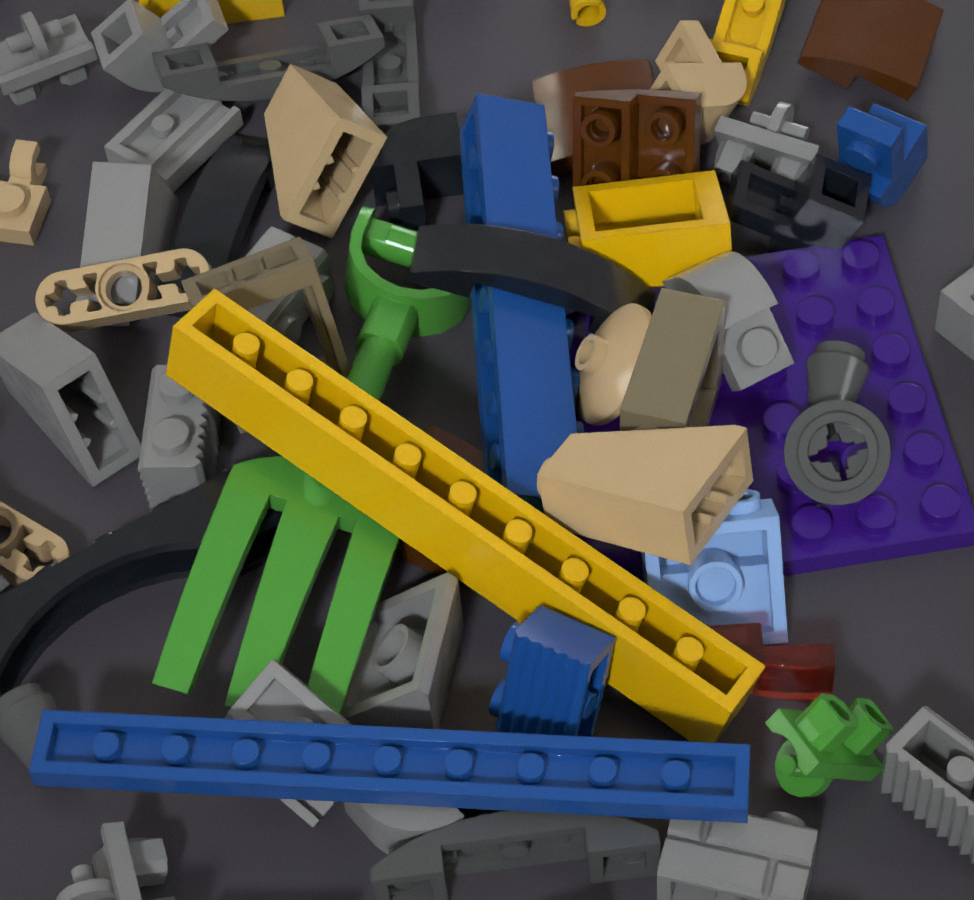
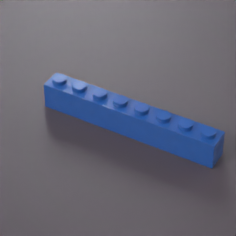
M477 93L459 132L466 224L512 228L563 241V224L556 221L555 205L559 193V180L557 176L551 174L550 164L554 150V133L547 130L545 105ZM475 283L471 290L483 473L544 514L542 499L537 491V474L543 462L553 456L570 434L584 433L582 422L576 421L574 406L578 393L579 377L577 370L571 369L569 356L574 333L573 322L571 319L566 318L564 307Z

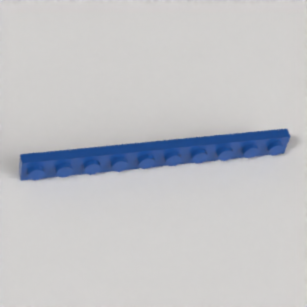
M42 710L28 773L35 786L747 823L750 745Z

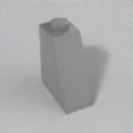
M93 162L80 267L168 251L178 213L179 199L151 164ZM152 271L150 275L158 291L157 286H159L160 279L156 275V271ZM126 275L117 279L110 292L112 302L118 306H128L134 303L142 291L140 278ZM96 282L91 283V287L94 290V292ZM96 293L87 297L76 296V301L89 299L97 306V310H101L102 306L96 297ZM130 321L108 326L125 327L130 325Z
M36 312L0 332V376L8 392L91 486L98 485L139 458L141 444L93 351L51 322L46 321Z

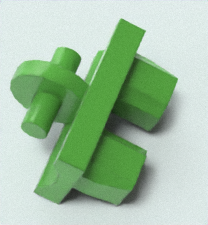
M821 693L804 711L778 708L765 722L772 733L783 735L788 739L777 752L775 761V772L780 786L790 795L802 798L820 795L826 791L833 779L872 781L882 771L883 767L873 751L894 731L893 726L870 699L857 698L847 707L835 695Z

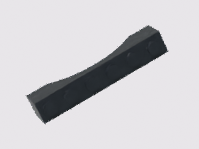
M232 468L214 473L205 483L174 500L164 501L156 505L145 516L117 531L103 534L87 548L59 563L43 567L34 577L1 594L0 697L21 685L23 679L43 652L71 625L101 605L136 589L173 579L188 578ZM271 508L268 509L238 577L267 562L282 512Z

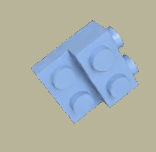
M747 489L692 565L641 552L645 584L737 647L788 643L780 520L771 498L760 499L758 491Z

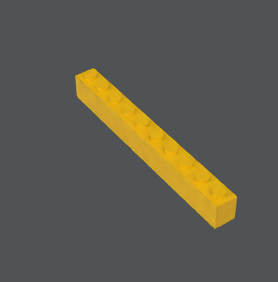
M214 288L173 325L166 376L517 621L523 623L541 605L615 637L614 652L610 659L611 665L605 682L691 742L716 743L741 710L766 667L764 664Z

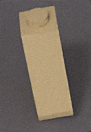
M290 64L264 113L280 216L287 222L333 239L383 147L387 136L337 83Z
M737 425L570 434L553 456L543 462L537 474V491L542 499L544 514L573 534L692 565L753 482L747 428Z

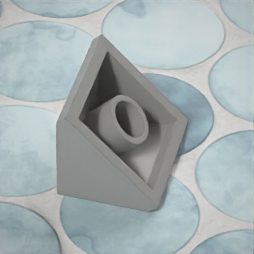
M447 572L378 603L342 712V716L352 725L440 729L465 629L458 578Z

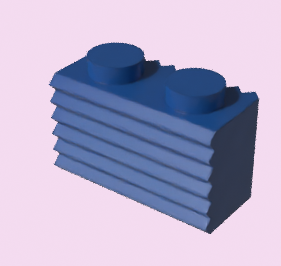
M541 605L523 623L516 621L508 630L500 650V659L509 663L507 674L496 687L489 705V714L498 718L495 732L592 737L596 730L595 724L599 718L600 703L604 696L605 681L609 674L608 669L611 665L610 659L614 652L613 647L616 638Z

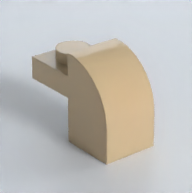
M680 20L655 60L661 72L650 90L702 93L700 145H703L716 137L714 129L720 115L729 117L744 95L747 78L741 62L722 63L698 20Z

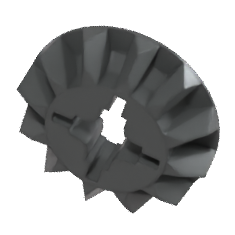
M828 400L809 407L796 418L785 438V467L799 491L822 504L847 505L864 499L881 484L889 468L891 447L883 424L870 410L852 401ZM832 424L833 432L838 434L842 444L852 443L854 446L864 443L865 449L856 451L855 455L846 459L847 470L844 471L846 481H841L839 472L835 471L831 462L821 463L818 460L810 463L809 457L817 455L818 451L827 447V436L829 435L827 425Z

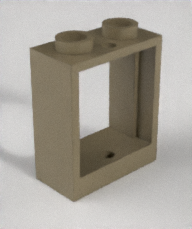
M300 236L181 281L191 309L214 288L246 310L301 290L324 355L318 359L347 379L350 366L315 262ZM236 424L240 434L247 432Z
M661 288L620 407V431L705 427L709 425L723 381L725 300Z

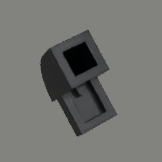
M456 112L413 118L399 123L384 133L387 139L370 170L376 207L388 205L390 223H402V227L418 231L419 226H426L423 200L464 194L460 131Z
M816 154L795 182L741 160L731 174L725 206L731 222L770 237L767 253L810 246L840 249L850 240L865 220L871 175Z

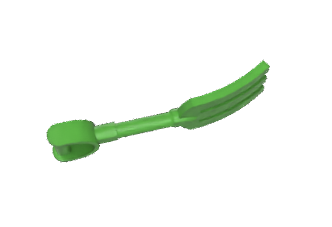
M364 205L351 231L344 289L351 307L365 320L356 340V350L358 352L347 379L380 401L393 366L401 362L410 338L441 334L462 322L472 305L471 293L467 298L435 288L424 290L404 288L380 278L367 265L364 258L365 255L410 268L417 231L376 219V209ZM282 456L263 457L234 464L190 571L152 683L192 695L240 571L267 511L271 508L282 512L258 587L224 706L232 707L272 659H276L281 664L283 663L318 573L335 534L340 529L352 533L330 605L308 687L342 715L401 539Z

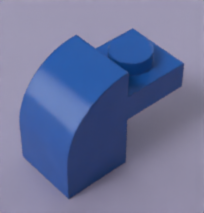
M875 103L868 113L848 106L837 123L839 158L836 162L871 175L868 201L884 208L893 206L906 192L927 159V125Z

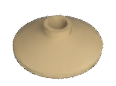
M630 303L615 310L602 323L595 334H589L584 338L577 350L575 366L578 369L579 386L575 404L578 415L586 423L602 426L610 423L620 415V407L652 317L650 311L641 305Z

